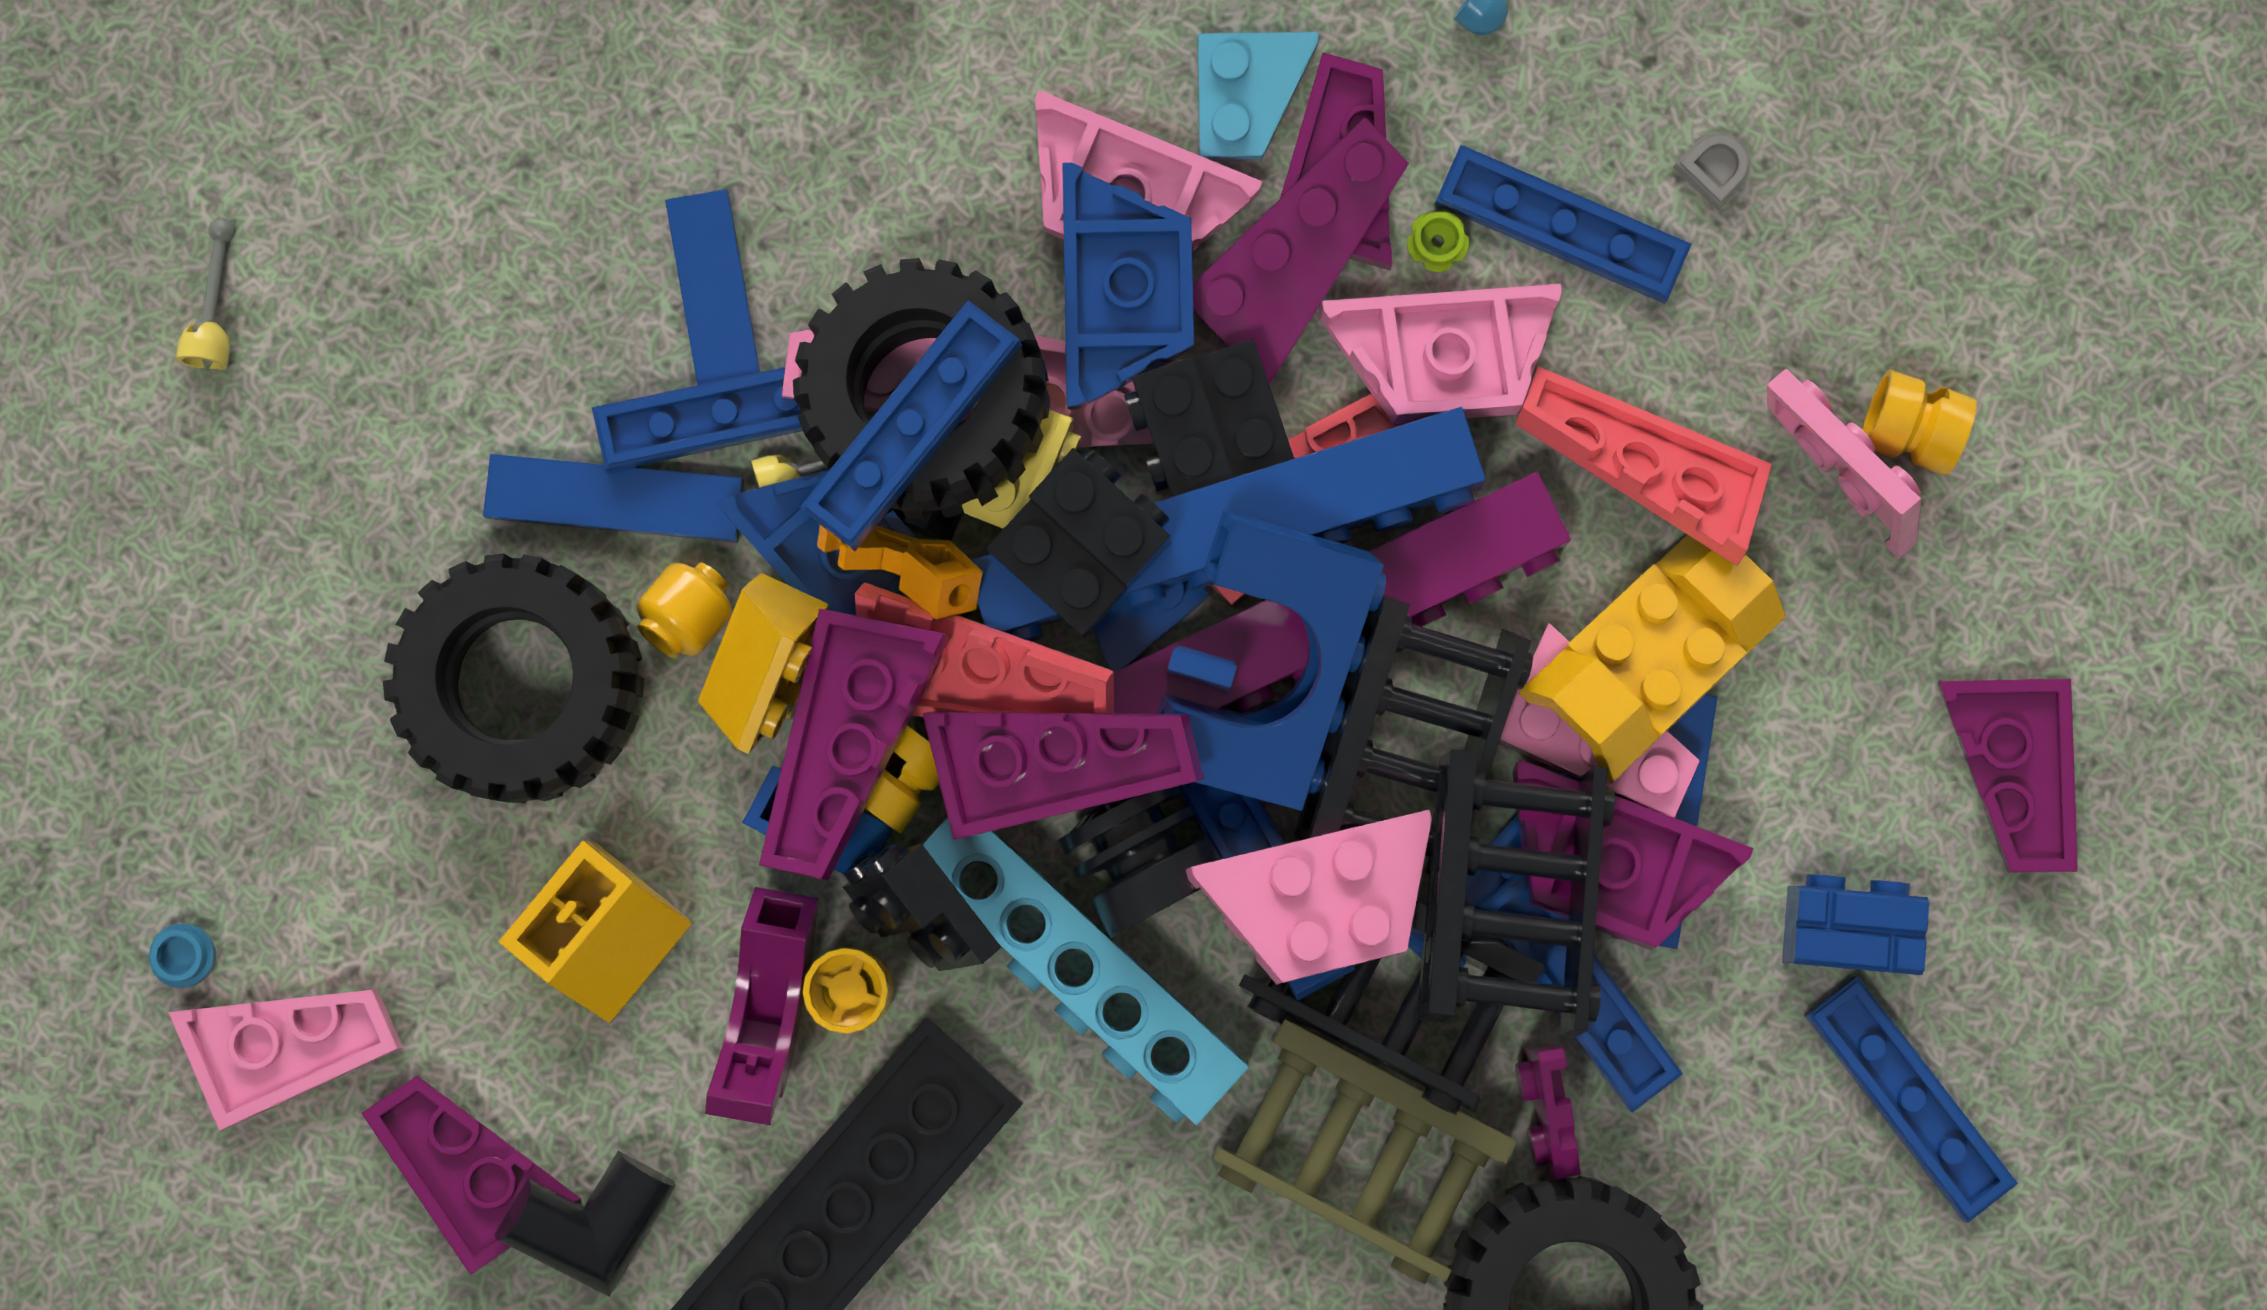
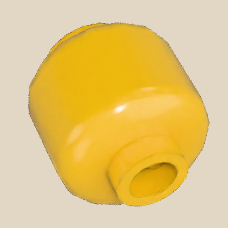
M671 563L636 604L637 612L641 619L637 626L639 632L657 650L671 658H677L680 653L689 656L699 655L731 618V603L724 594L728 588L726 580L716 570L704 563H698L695 568L682 563Z

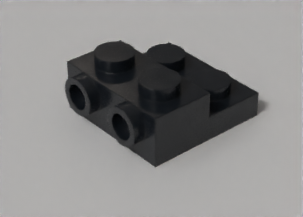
M1254 338L1196 358L1191 356L1132 376L1135 391L1125 394L1124 397L1135 430L1139 431L1148 428L1156 452L1145 455V459L1157 492L1169 488L1171 497L1295 459Z
M1072 448L1028 496L1030 501L987 546L986 550L1082 638H1085L1171 544V535L1163 529L1170 519L1144 494L1141 493L1132 501L1114 484L1119 480L1121 474L1099 453L1092 450L1084 458Z
M922 843L898 850L895 844L878 854L872 850L854 862L843 873L848 883L842 888L852 899V902L849 903V908L859 924L870 933L877 932L881 938L909 932L911 935L907 939L909 947L916 957L930 968L935 966L938 971L980 965L1002 948Z

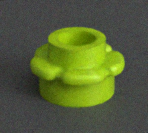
M1426 212L1418 216L1411 225L1413 233L1407 239V250L1415 262H1422L1426 270L1436 273L1448 271L1455 261L1460 262L1466 256L1469 248V238L1465 235L1464 224L1456 215L1449 212ZM1433 237H1441L1444 242L1443 245L1435 247L1432 244Z

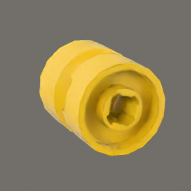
M1889 369L1881 378L1873 394L1862 430L1872 440L1876 453L1896 458L1905 451L1910 453L1912 465L1947 476L1959 461L1969 439L1976 415L1977 400L1974 397L1942 386L1933 393H1928L1923 380Z
M907 725L865 809L900 834L903 833L922 807L919 797L921 791L935 790L939 785L930 742ZM902 758L906 763L902 768L901 775L897 779L889 772Z
M850 947L829 951L814 961L805 975L803 997L806 1009L816 1023L829 1031L848 1034L869 1028L881 1020L892 1004L895 987L891 971L882 958L869 950Z

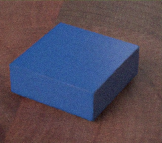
M1178 645L1177 648L1174 647L1167 675L1229 692L1237 666L1234 665L1235 662Z

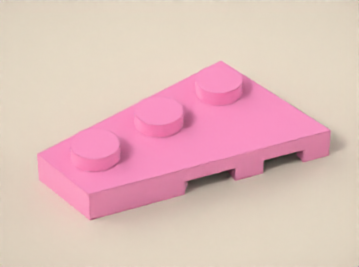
M1548 623L1533 655L1532 669L1527 683L1562 652L1569 643L1550 623ZM1521 689L1517 690L1499 744L1578 780L1593 767H1599L1591 747L1561 717L1551 709L1528 703L1518 694ZM1667 731L1616 781L1611 784L1606 780V787L1613 788L1615 796L1675 818L1700 760Z

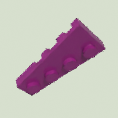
M1366 117L1193 283V310L1228 347L1254 338L1269 384L1409 165L1403 156Z
M819 608L811 642L813 649L811 654L808 655L759 862L760 866L829 881L950 639L949 636L940 632Z
M945 711L923 713L953 840L1204 779L1188 714Z

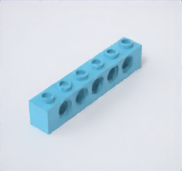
M947 818L923 844L996 941L1014 957L1007 965L1008 969L1034 992L1042 984L1061 1001L1054 1009L1055 1012L1080 1035L1083 1036L1091 1028L1109 1045L1102 1052V1055L1124 1076L1131 1079L1139 1072L1156 1088L1150 1099L1173 1121L1179 1123L1186 1115L1197 1125L1249 1068L1248 1063L1117 942L1109 938L1105 931L997 832L989 831L953 840L949 819ZM977 861L990 864L995 869L998 877L995 891L985 899L972 897L963 885L965 870L969 865ZM1021 905H1032L1038 908L1044 915L1045 930L1037 941H1021L1011 931V915ZM1068 949H1080L1086 952L1093 962L1092 977L1082 985L1067 984L1058 974L1057 961L1060 955ZM1116 993H1128L1134 996L1141 1006L1140 1020L1134 1026L1127 1029L1112 1026L1104 1014V1005L1110 996ZM1175 1037L1186 1044L1190 1056L1187 1064L1181 1070L1165 1072L1154 1064L1151 1050L1160 1039Z

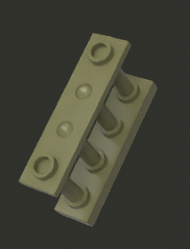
M1284 1019L1282 1025H1278L1271 1038L1273 1043L1283 1047L1277 1058L1283 1063L1237 1152L1235 1153L1217 1143L1212 1153V1158L1223 1164L1218 1175L1251 1193L1256 1184L1259 1183L1395 1255L1390 1265L1391 1267L1422 1284H1426L1430 1274L1446 1282L1452 1270L1445 1263L1432 1257L1478 1165L1485 1168L1490 1157L1506 1165L1517 1141L1460 1110L1457 1115H1453L1421 1098L1423 1091ZM1319 1066L1340 1077L1335 1087V1090L1340 1093L1294 1183L1259 1166L1303 1078L1305 1075L1312 1077L1316 1067ZM1376 1096L1397 1107L1392 1120L1398 1123L1350 1214L1318 1197L1317 1194L1362 1106L1369 1107ZM1433 1126L1455 1138L1450 1147V1150L1455 1152L1410 1243L1407 1244L1374 1225L1420 1135L1427 1137Z

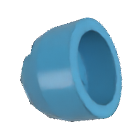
M1466 0L1453 19L1469 32L1476 35H1488L1504 24L1508 14L1506 0Z

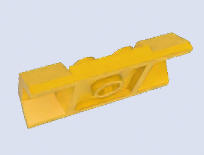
M1686 535L1660 561L1653 564L1573 638L1565 649L1532 678L1518 694L1528 703L1551 709L1561 717L1591 747L1598 766L1607 768L1606 780L1612 784L1785 619L1786 615L1774 581L1746 554L1739 565L1736 566L1691 536Z

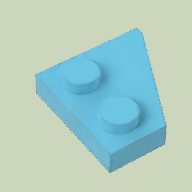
M1318 32L1198 34L1199 156L1211 161L1262 160L1281 118L1291 102L1299 81L1317 48Z

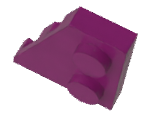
M1550 1043L1522 1047L1525 1062L1515 1064V1073L1522 1101L1533 1100L1538 1126L1527 1128L1534 1165H1546L1547 1175L1554 1179L1581 1175L1572 1103L1570 1098L1565 1096L1560 1069L1567 1068L1564 1047Z

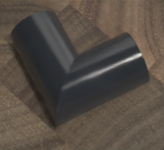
M617 1151L585 1206L528 1178L494 1236L496 1240L610 1297L674 1190L676 1183L662 1173Z

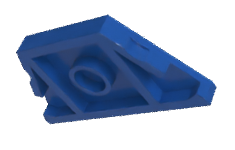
M1072 162L1062 163L1066 395L1067 410H1078L1132 382V376L1161 367L1194 349L1192 227L1190 217L1164 205L1156 206L1145 201L1141 194L1119 184L1117 187L1084 172L1083 167Z
M829 470L722 497L715 503L787 585L830 604L828 608L830 611L856 616L855 592L864 582L907 597L899 590L901 575L882 569L843 570L837 565L840 549L824 553L817 547L820 524L807 515L800 506ZM893 510L889 514L886 513L877 524L878 526L917 538Z

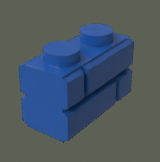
M1806 874V886H1788L1782 963L1923 975L1926 959L1927 941L1925 935L1928 930L1929 900L1928 897L1909 896L1910 883L1870 880V892L1845 890L1846 877Z

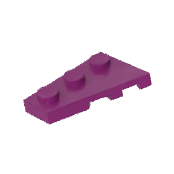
M1322 52L1280 199L1364 117L1386 138L1383 69ZM1389 196L1349 259L1391 270L1392 250L1389 232Z
M2071 679L1937 682L2008 873L2078 872Z
M419 1076L414 1077L361 1113L470 1275L511 1248L496 1240L494 1234L528 1178L574 1202L581 1199Z

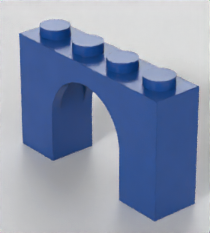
M1223 510L1203 572L1216 586L1273 601L1297 612L1302 619L1307 633L1308 653L1302 675L1291 691L1273 705L1257 711L1231 712L1175 696L1163 695L1157 714L1189 715L1204 776L1203 780L1196 781V783L1302 811L1307 794H1314L1317 791L1323 776L1325 760L1320 755L1328 732L1333 734L1337 731L1343 717L1345 698L1341 696L1347 674L1348 672L1354 673L1358 669L1364 654L1365 636L1361 635L1368 611L1374 612L1379 607L1384 595L1386 576L1381 573L1384 565L1370 552Z

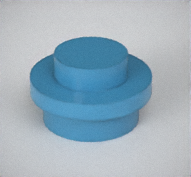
M180 923L166 927L154 938L149 951V962L155 976L164 984L175 988L192 987L201 983L211 973L216 960V949L212 938L205 930L193 924Z

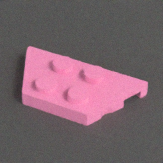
M1038 90L1035 97L1044 232L1064 240L1062 163L1065 162L1083 167L1084 172L1117 187L1119 184L1141 194L1145 201L1156 206L1164 205L1190 217L1192 252L1252 202L1260 193L1263 181Z
M1561 284L1328 300L1322 301L1319 308V318L1393 424L1410 423L1461 406L1466 419L1518 415L1532 380L1531 376L1547 337L1546 333L1554 310L1560 300L1562 289Z
M1425 810L1193 866L1186 869V873L1191 884L1196 889L1200 887L1224 915L1223 922L1234 935L1251 947L1255 952L1256 961L1277 985L1407 951L1432 817L1430 810Z

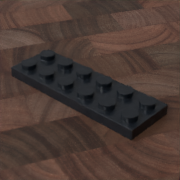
M927 1017L671 1310H844L1024 1102Z

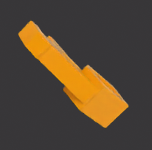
M820 525L817 547L824 553L840 549L837 565L843 570L882 569L901 575L899 590L936 620L976 610L983 571L950 540L917 539L876 525L859 548L853 551Z

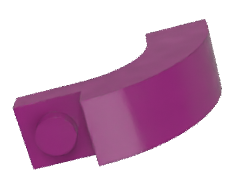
M759 887L754 888L741 927L734 998L724 1042L706 1095L705 1114L771 1125L778 1098H782L796 1046L804 1002L803 986L805 975L810 969L818 898Z

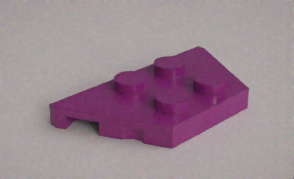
M1521 759L1515 763L1512 772L1513 783L1571 790L1579 789L1578 781ZM1615 796L1612 822L1609 827L1603 826L1595 929L1645 949H1655L1692 911L1705 902L1714 893L1716 888L1751 857L1754 848ZM1517 809L1522 849L1574 855L1576 816ZM1526 876L1529 904L1569 919L1571 881Z

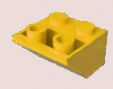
M761 572L741 590L698 699L699 704L736 749L747 754L765 736L774 739L786 717L789 719L794 717L802 685L799 679L806 668L808 655L811 654L813 649L811 642L819 608L828 610L830 606L828 603Z
M582 840L498 942L549 985L603 1020L612 1023L694 923L597 842Z

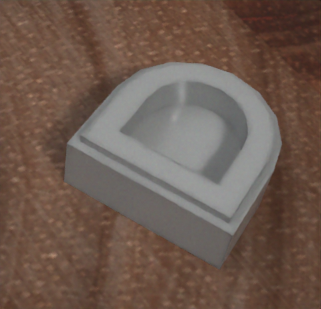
M1718 132L1708 134L1698 140L1675 163L1673 168L1708 202L1719 210L1747 179L1751 160L1749 151L1741 140L1731 134Z

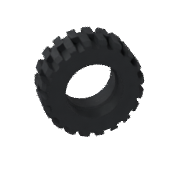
M920 258L900 259V272L887 275L881 264L863 271L868 281L867 283L853 291L850 285L845 282L831 294L837 303V306L831 313L828 314L822 309L816 311L808 324L814 334V338L811 343L800 342L795 362L802 373L801 377L793 380V395L795 402L801 409L802 414L798 417L804 435L813 446L817 456L826 468L830 470L868 424L869 419L864 407V395L868 381L876 366L894 349L914 340L938 338L968 300L1019 338L1022 344L1021 348L980 397L972 414L959 428L949 435L887 512L889 514L894 508L902 510L908 519L926 520L928 511L941 510L944 517L948 518L964 514L962 504L978 498L981 506L997 498L998 494L994 488L1006 478L1014 484L1026 470L1022 460L1027 452L1037 453L1044 437L1040 428L1042 419L1049 418L1050 397L1046 389V382L1049 381L1045 361L1030 323L1025 321L1020 307L1007 292L999 294L996 291L990 278L976 270L970 273L969 277L962 274L958 263L938 259L936 262L935 270L925 269Z
M504 553L486 555L484 563L473 565L465 561L449 568V579L441 584L431 580L418 592L423 602L415 611L407 608L403 610L395 624L404 629L399 644L388 643L384 662L393 665L392 680L383 681L384 700L395 705L397 714L390 718V722L397 737L407 739L411 745L408 754L420 767L434 772L436 780L452 789L469 793L470 796L506 803L526 804L527 801L532 800L548 801L562 797L563 791L572 787L582 788L596 778L594 772L602 764L611 765L622 752V749L618 747L619 742L626 731L633 733L639 717L633 714L636 697H643L644 678L638 676L637 661L642 660L638 642L630 637L626 628L630 624L621 610L614 606L606 598L607 595L594 584L566 567L555 565L540 557L523 554L522 558H511ZM510 620L532 621L549 628L566 646L570 654L573 670L570 695L557 719L538 735L520 740L498 739L476 727L463 710L458 689L460 668L470 646L487 629L498 623Z
M1550 1176L1540 1177L1541 1182L1525 1185L1521 1182L1506 1189L1505 1193L1507 1196L1495 1204L1488 1201L1475 1213L1478 1220L1468 1232L1462 1230L1454 1245L1458 1251L1453 1265H1447L1452 1271L1447 1281L1443 1283L1447 1287V1302L1443 1303L1444 1310H1511L1512 1289L1524 1266L1535 1255L1552 1245L1565 1242H1579L1600 1248L1619 1264L1630 1286L1632 1296L1631 1310H1703L1704 1307L1702 1303L1696 1300L1695 1288L1701 1285L1696 1266L1687 1260L1684 1253L1687 1247L1676 1230L1670 1228L1661 1219L1662 1215L1647 1203L1616 1186L1614 1187L1598 1179L1583 1176L1554 1179Z

